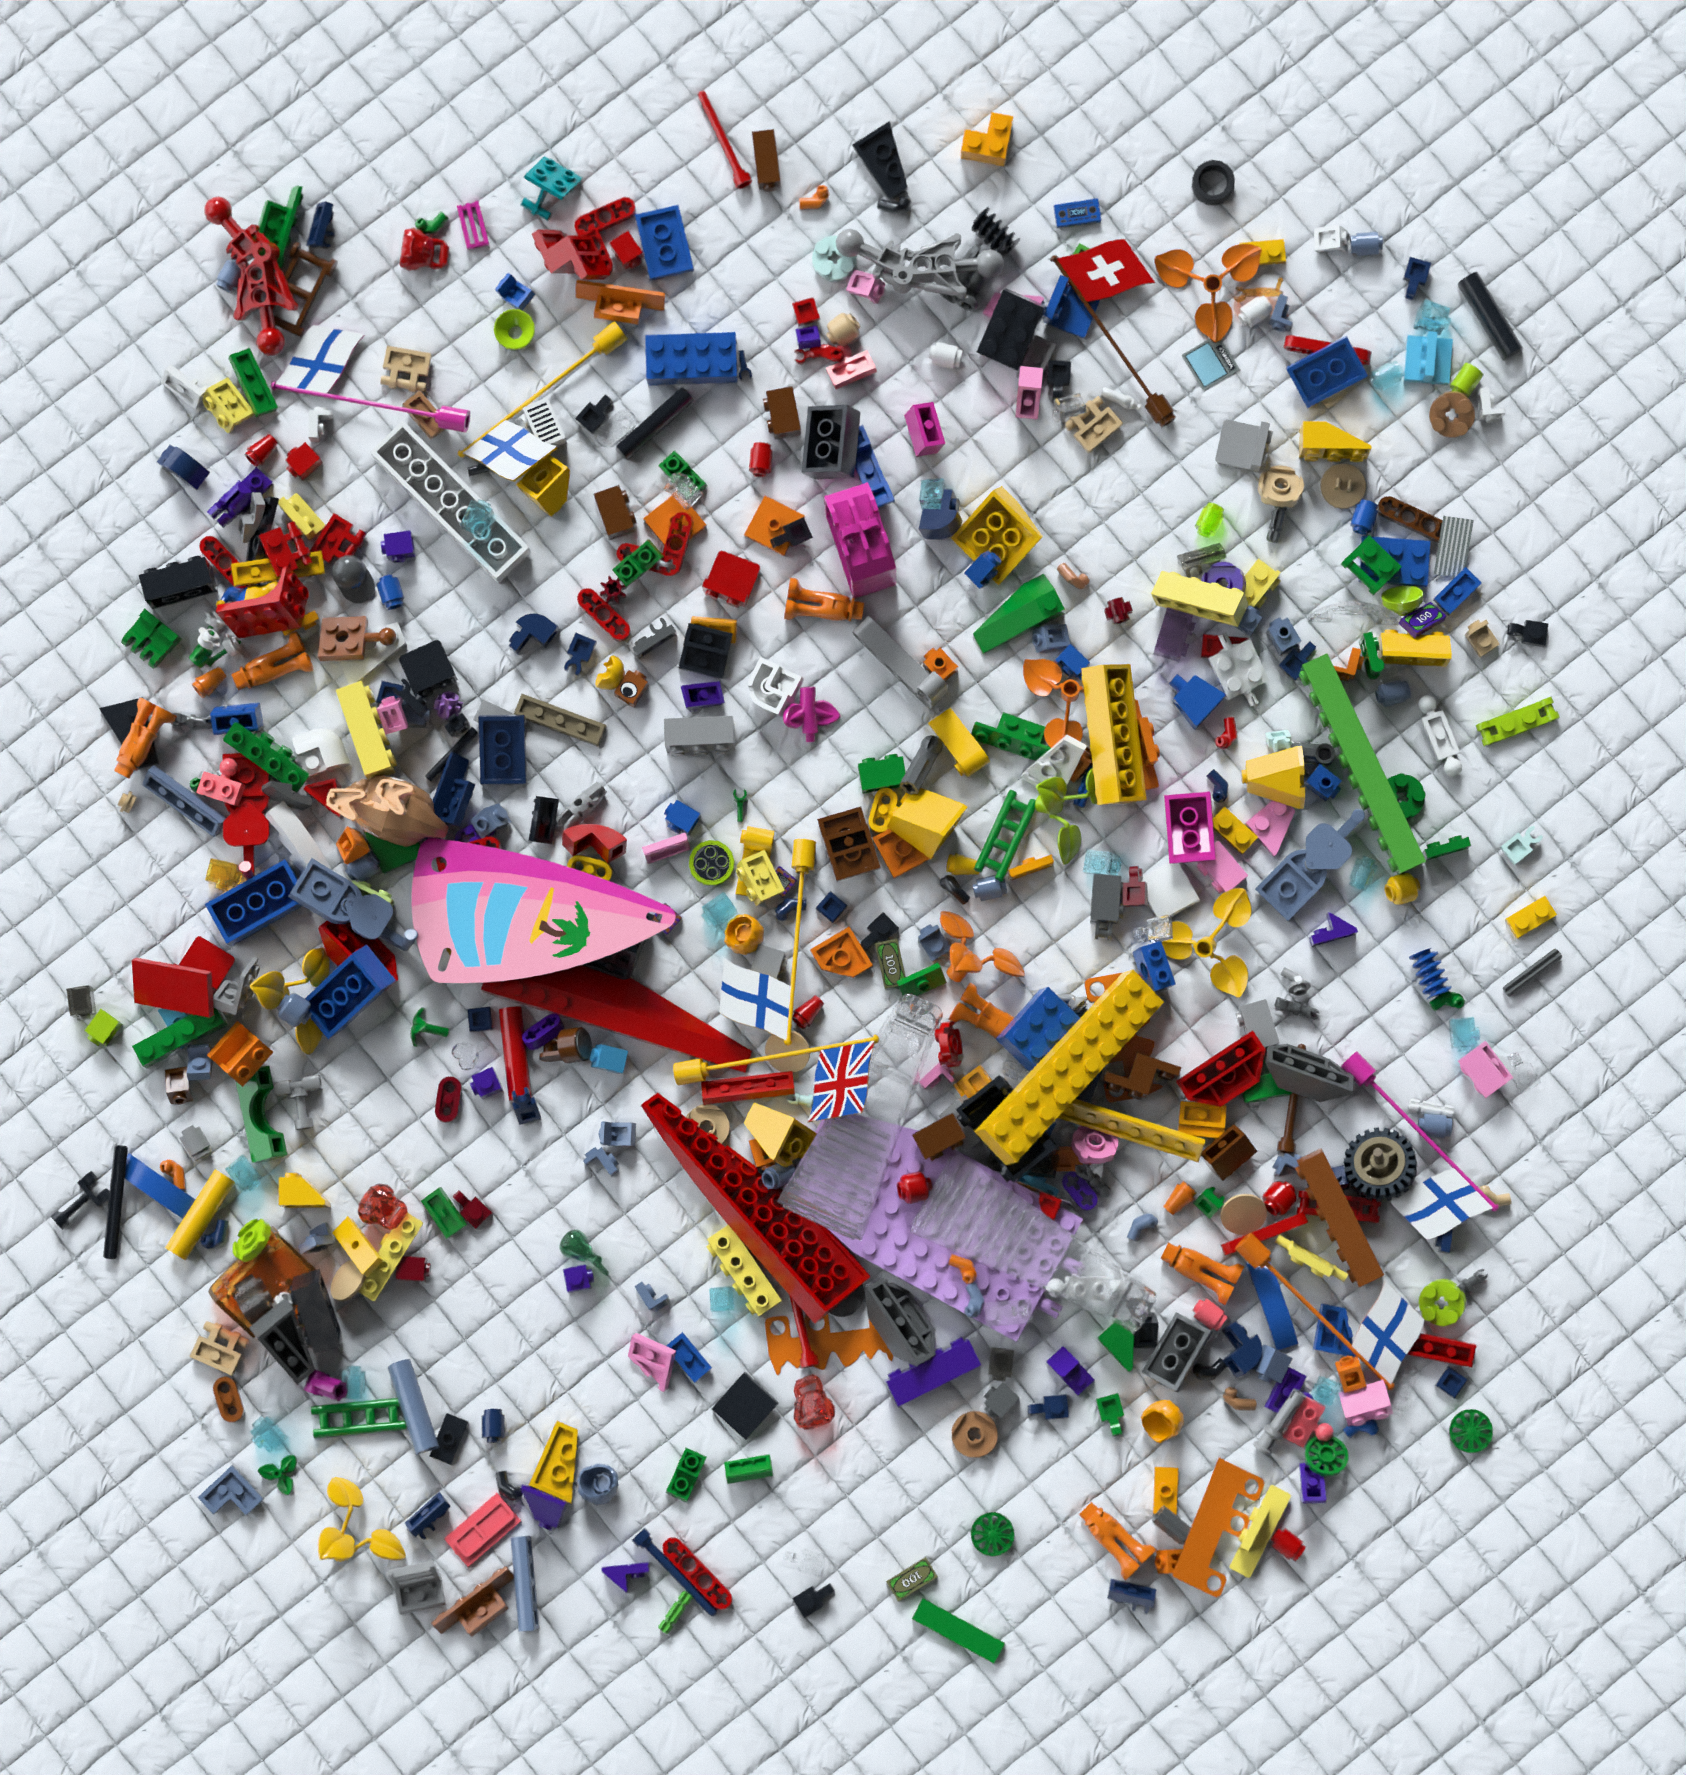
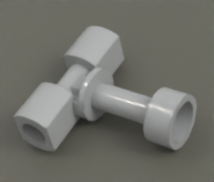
M320 1075L303 1077V1080L291 1082V1080L273 1082L276 1097L290 1095V1099H295L298 1120L294 1121L295 1130L313 1128L312 1118H307L304 1097L309 1096L308 1091L322 1089Z

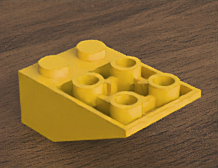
M1303 421L1299 431V458H1305V461L1308 462L1318 461V458H1327L1329 462H1339L1341 459H1350V462H1363L1364 459L1368 458L1372 449L1370 444L1326 421Z

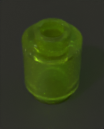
M1208 502L1207 506L1203 507L1195 524V528L1198 529L1197 533L1206 538H1209L1210 535L1215 536L1223 520L1224 509L1215 503Z

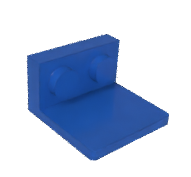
M1060 275L1044 313L1043 323L1085 338L1093 317L1068 284L1069 278ZM1100 300L1088 302L1094 312H1096Z

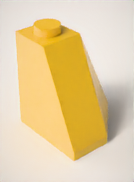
M1296 746L1246 761L1245 770H1241L1242 784L1246 783L1248 793L1298 809H1304L1305 772L1302 746Z
M753 1103L744 1121L746 1127L767 1155L785 1168L792 1165L793 1160L808 1156L818 1136L817 1133L795 1118L757 1103Z

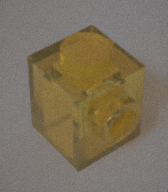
M211 858L205 881L214 884L215 889L228 891V888L232 889L236 887V884H240L242 872L239 871L238 864Z

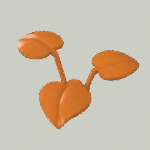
M1251 244L1234 245L1228 248L1221 257V262L1227 269L1219 276L1211 274L1205 278L1190 273L1194 267V261L1185 250L1174 249L1157 255L1154 258V262L1159 276L1169 286L1183 287L1187 283L1188 277L1203 282L1204 289L1211 293V304L1204 303L1198 307L1195 313V323L1202 333L1213 342H1218L1228 332L1233 317L1231 307L1227 302L1215 303L1216 292L1222 287L1221 279L1229 272L1231 277L1239 282H1245L1253 278L1259 268L1262 250L1260 247Z
M1025 659L1023 676L1028 689L1033 694L1041 697L1048 696L1052 688L1055 690L1061 689V697L1066 701L1065 719L1055 718L1047 723L1045 727L1044 738L1048 746L1052 748L1066 735L1081 742L1083 735L1081 724L1077 721H1069L1071 702L1078 699L1079 692L1084 694L1083 687L1079 686L1078 682L1072 679L1060 683L1062 678L1061 668L1051 660Z
M948 911L940 912V923L946 933L954 938L961 939V943L955 942L950 947L951 965L946 973L951 980L958 983L961 982L968 972H980L983 967L982 965L988 961H994V966L1007 975L1015 977L1025 976L1019 960L1006 949L995 948L992 952L993 955L981 961L978 956L969 951L965 946L966 939H972L974 936L971 925L958 914Z

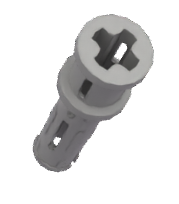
M1293 1389L1271 1424L1265 1425V1431L1259 1440L1254 1441V1447L1265 1455L1270 1456L1272 1454L1271 1450L1276 1442L1283 1438V1430L1304 1399H1306V1396L1301 1391Z

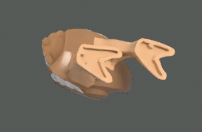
M381 775L374 776L370 780L361 779L345 789H330L327 796V806L352 821H356L361 828L371 835L397 845L408 847L418 843L425 837L445 838L449 827L435 814L434 803L427 792L405 780L392 776Z

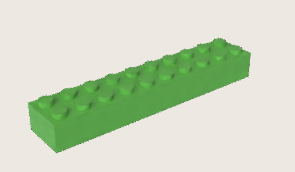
M1326 653L1303 664L1299 674L1304 687L1309 686L1311 691L1308 695L1314 707L1318 706L1321 712L1318 715L1320 722L1324 728L1328 727L1331 733L1328 736L1333 748L1337 747L1340 752L1338 756L1342 768H1347L1350 773L1348 781L1352 789L1357 788L1360 794L1359 798H1357L1362 810L1367 809L1370 815L1367 819L1372 831L1377 830L1380 836L1377 842L1382 852L1387 851L1390 857L1387 863L1392 873L1396 871L1400 875L1424 864L1426 860L1328 654Z

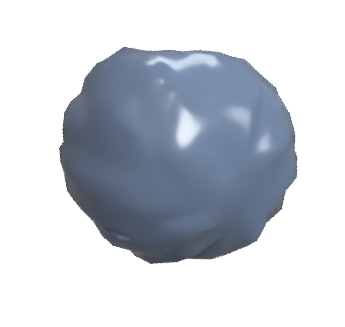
M595 1464L583 1468L577 1479L578 1493L582 1499L595 1505L609 1503L616 1495L619 1486L617 1472L611 1466L605 1464Z

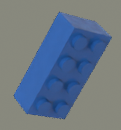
M736 332L645 335L646 380L648 386L738 383Z
M286 859L205 904L226 944L230 947L303 907L288 897L298 878Z
M365 945L352 953L305 998L311 1004L309 1011L312 1015L310 1018L327 1039H330L345 1029L396 980L371 949Z

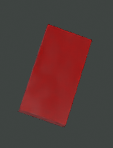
M137 957L132 959L134 1003L203 1017L214 1015L211 971Z

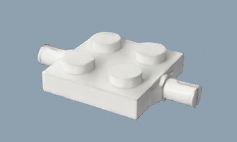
M1227 632L1219 635L1218 637L1223 645V649L1218 654L1208 658L1223 693L1226 695V699L1229 700L1237 695L1245 694L1250 706L1259 703L1253 690L1258 685L1269 681L1251 639L1239 644H1232Z

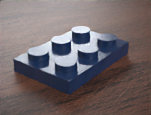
M479 715L480 784H526L525 715Z

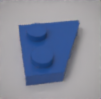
M1321 1304L1319 1313L1352 1345L1353 1334L1348 1325L1346 1308ZM1318 1319L1313 1350L1355 1357L1356 1355Z

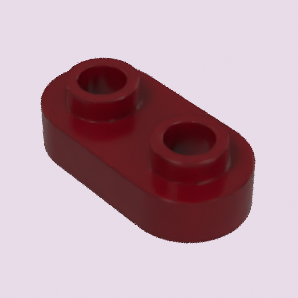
M452 1076L443 1078L438 1086L435 1115L444 1123L454 1121L459 1112L462 1085L457 1078ZM450 1084L455 1087L452 1093H448L446 1090ZM449 1107L451 1108V1113L446 1116L443 1114V1110Z

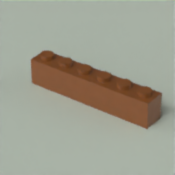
M1322 1148L1298 1159L1297 1163L1299 1166L1295 1169L1301 1180L1306 1179L1309 1187L1305 1189L1311 1201L1316 1199L1319 1205L1316 1212L1321 1222L1326 1220L1330 1227L1326 1229V1232L1331 1242L1337 1241L1340 1249L1336 1250L1342 1263L1347 1262L1350 1269L1346 1272L1351 1282H1357L1358 1286L1362 1287L1384 1276Z

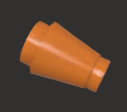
M218 666L195 678L192 686L200 697H209L227 676Z
M1182 1181L1181 1184L1176 1185L1163 1207L1174 1215L1193 1201L1197 1192L1185 1181Z

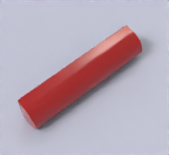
M515 1006L498 1009L509 1101H513L512 1091L521 1096L525 1093V1087L529 1089L532 1098L527 1049L522 1039L524 1033L522 1007Z
M1420 1333L1407 1355L1472 1368L1477 1345Z

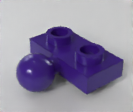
M1288 1367L1282 1382L1275 1383L1264 1407L1278 1413L1293 1389L1295 1388L1300 1391L1307 1376ZM1302 1392L1305 1396L1313 1399L1310 1393Z

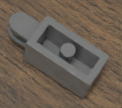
M1093 875L1090 922H1096L1095 939L1097 940L1098 937L1111 940L1112 924H1117L1119 918L1123 919L1124 906L1120 905V896H1123V883L1125 882H1121V876ZM1108 923V929L1099 928V924Z

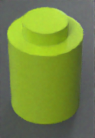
M1464 363L1450 384V388L1452 391L1463 393L1469 398L1484 375L1477 367Z

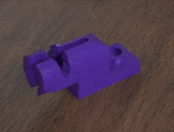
M255 467L242 482L239 480L207 513L214 520L223 513L216 521L224 528L240 512H246L250 508L252 493H261L263 495L273 485V482Z

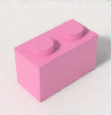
M1020 366L1015 417L1038 419L1043 368Z
M1219 840L1215 843L1216 860L1197 862V869L1202 875H1208L1213 880L1211 885L1219 894L1236 888L1248 877V874Z
M1486 1041L1458 1060L1462 1072L1471 1078L1477 1092L1483 1094L1485 1098L1513 1078Z
M1384 1380L1367 1384V1387L1344 1393V1391L1339 1392L1348 1426H1360L1365 1424L1366 1421L1372 1419L1382 1420L1393 1414Z

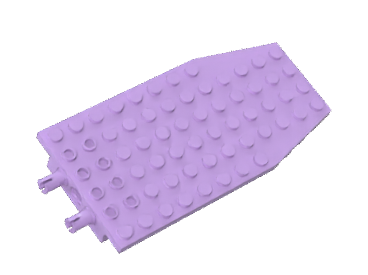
M856 1114L826 1119L820 1122L815 1131L818 1136L809 1155L799 1160L796 1166V1179L787 1184L784 1189L793 1194V1197L800 1204H803L814 1217L854 1254L964 1314L965 1307L968 1306L971 1299L965 1288L969 1284L964 1283L962 1280L963 1277L960 1269L950 1266L948 1263L952 1254L971 1260L977 1272V1279L974 1282H976L985 1300L981 1313L977 1317L971 1318L1015 1342L1018 1341L1036 1310L1040 1309L1054 1317V1319H1057L1059 1313L1051 1308L1061 1312L1063 1306L1046 1298L1045 1292L1048 1283L1054 1278L1057 1270H1060V1268L1074 1276H1080L1081 1272L1073 1267L1081 1271L1084 1270V1264L1067 1256V1252L1073 1243L1072 1240L1083 1221L1082 1218L1060 1207L1055 1221H1050L1041 1211L1038 1194L1016 1182L1012 1183L1011 1180L1007 1183L1001 1174L955 1149L951 1150L950 1147L942 1151L944 1155L932 1162L930 1158L925 1160L912 1134L919 1130ZM922 1172L926 1178L929 1177L931 1179L933 1190L929 1191V1197L926 1201L907 1204L899 1198L897 1182H900L902 1175Z

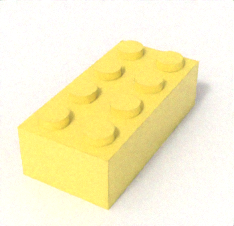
M362 681L336 689L366 778L370 780L374 776L395 774L394 767L398 765L391 749H387V745H390L384 729H380L379 724L382 723L377 708L372 705L376 701L369 685L365 686Z

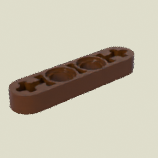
M1385 496L1381 498L1377 507L1380 516L1439 543L1440 534L1439 537L1435 535L1440 525L1442 526L1443 520L1394 497ZM1387 502L1392 503L1391 507L1395 510H1397L1399 506L1402 507L1398 514V518L1394 517L1396 512L1393 510L1385 512V507L1382 506V504L1386 505ZM1411 511L1415 516L1414 521L1410 523L1405 522L1402 518L1403 512ZM1425 521L1434 522L1435 530L1426 532L1423 529Z

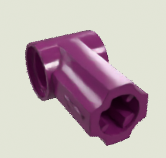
M316 1369L308 1375L303 1389L321 1397L325 1396L339 1402L342 1398L346 1397L348 1392L345 1382L332 1378L330 1374Z

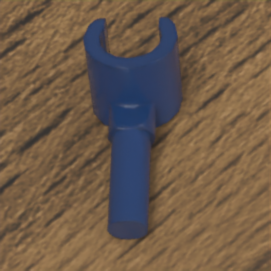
M744 350L738 351L741 363L739 378L742 381L741 373L743 371L749 372L750 379L752 378V372L747 367Z

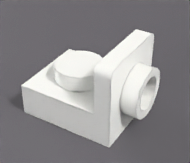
M1340 225L1314 228L1316 252L1333 250L1348 252L1350 234L1347 229Z
M1489 387L1480 388L1477 392L1479 419L1486 420V422L1499 421L1504 416L1505 409H1491L1494 408L1493 394H1490Z
M316 407L315 410H309L308 437L310 442H320V435H324V422H320V420L334 419L332 411H329L328 408Z

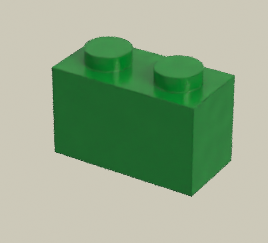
M890 754L884 756L883 760L866 758L862 759V763H858L862 794L876 792L882 788H901L900 783L906 773L903 756L898 757V754Z

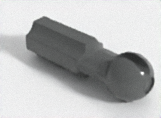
M929 735L921 741L920 748L900 783V787L904 792L910 795L918 794L933 763L943 749L942 741L937 736Z
M1162 1506L1153 1516L1152 1522L1178 1544L1184 1545L1191 1527L1167 1507Z

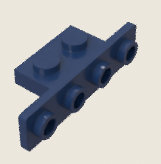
M452 752L449 754L432 801L435 814L445 824L460 827L476 784L463 780L469 760ZM425 837L423 839L427 840L433 837Z

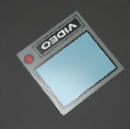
M1208 339L1182 354L1183 359L1203 391L1240 370L1222 339L1218 342Z

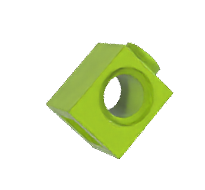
M100 1009L84 1031L89 1034L87 1039L95 1045L99 1046L102 1043L107 1046L123 1024L106 1011Z

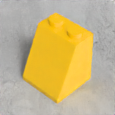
M921 788L918 794L910 795L905 793L900 801L902 805L900 807L895 806L888 815L891 820L887 828L931 859L955 830L967 806Z

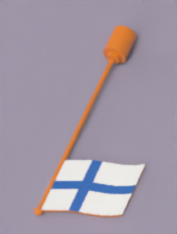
M1252 1233L1246 1235L1237 1244L1235 1250L1255 1269L1257 1267L1262 1269L1266 1266L1380 1380H1384L1387 1390L1394 1389L1395 1385L1392 1382L1402 1360L1417 1340L1424 1324V1318L1386 1281H1384L1378 1299L1361 1322L1351 1345L1269 1264L1271 1251Z

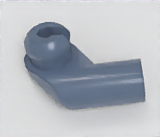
M976 1282L965 1287L971 1297L968 1306L965 1307V1314L968 1317H977L985 1303L984 1297Z

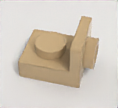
M1487 620L1473 622L1467 627L1469 630L1465 634V637L1479 657L1484 656L1500 645L1487 626L1489 624Z

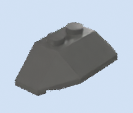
M1290 1044L1268 1046L1266 1065L1279 1088L1318 1102L1348 1096L1353 1093L1354 1076L1346 1073L1341 1066L1331 1059Z
M884 1278L864 1289L868 1318L895 1357L918 1366L935 1355V1329L908 1290L890 1283Z

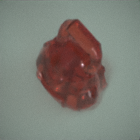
M381 1183L368 1189L359 1202L357 1214L362 1222L368 1225H381L390 1230L398 1228L408 1213L406 1204L396 1198L394 1190L389 1185ZM397 1211V1213L395 1214V1216L393 1217V1219L390 1221V1219L392 1218L393 1214Z
M811 1374L796 1380L794 1385L796 1402H794L793 1416L796 1425L804 1430H809L832 1422V1419L835 1417V1406L833 1401L823 1391L820 1378ZM816 1383L814 1390L801 1394V1388Z

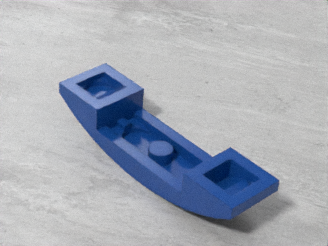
M861 425L859 426L855 469L861 483L868 482L877 507L880 508L895 502V499L878 464L865 428Z
M129 1153L127 1155L125 1179L184 1219L196 1199Z
M1247 1262L1246 1266L1268 1323L1275 1349L1281 1350L1299 1344L1276 1276L1266 1266L1262 1269L1260 1267L1255 1269Z

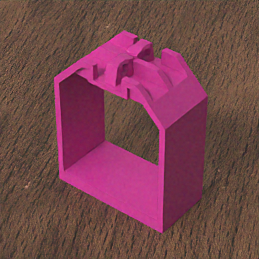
M868 482L824 496L825 515L852 597L856 599L896 586L895 561Z

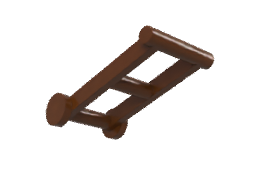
M295 242L289 254V258L292 261L285 274V278L291 294L306 300V303L295 325L275 315L273 316L275 326L301 337L304 332L301 326L326 275L329 277L333 275L338 261L332 259L330 262L301 249V243ZM300 258L322 268L311 293L289 283ZM273 306V307H272L273 313H274V311H275V309H276L277 306Z

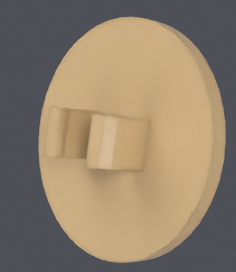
M1337 464L1330 467L1324 473L1320 489L1327 503L1336 508L1346 509L1355 506L1361 501L1365 494L1366 482L1363 474L1356 467L1349 464Z
M791 1030L790 1041H793L791 1045H785L783 1039L772 1034L766 1042L765 1054L770 1056L809 1049V1045L802 1035ZM810 1053L768 1061L775 1069L781 1072L792 1071L795 1073L806 1066Z
M1240 1194L1230 1198L1223 1205L1220 1216L1223 1226L1228 1231L1234 1234L1245 1235L1258 1230L1264 1224L1267 1210L1264 1202L1257 1196Z
M352 1259L345 1262L338 1269L331 1283V1295L340 1302L352 1298L360 1290L366 1278Z

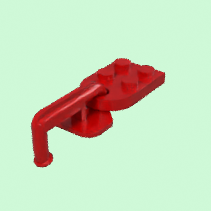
M241 753L222 754L223 760L230 758L235 760L238 765L237 772L230 776V780L246 785L238 807L224 802L230 815L223 822V838L230 846H243L244 861L239 864L238 868L247 881L255 876L254 846L264 844L269 838V821L264 813L270 804V797L262 791V786L270 782V774Z

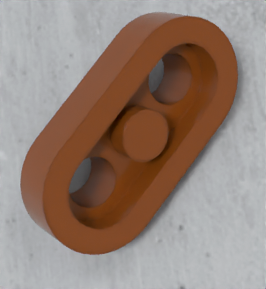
M229 1377L217 1379L213 1385V1393L221 1417L227 1422H237L244 1415V1406L237 1384ZM225 1384L230 1387L227 1393L222 1391V1386ZM232 1406L237 1409L235 1415L229 1413V1409Z

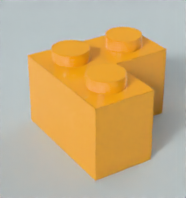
M991 112L987 133L965 129L960 158L1004 167L1013 125V116Z

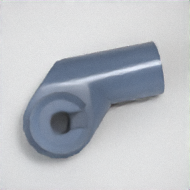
M1150 1213L1135 1218L1127 1238L1137 1242L1141 1231L1148 1227L1155 1228L1158 1224V1219Z

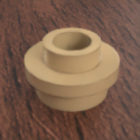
M129 791L128 794H122L117 804L121 807L120 812H130L137 798L132 795L133 792Z

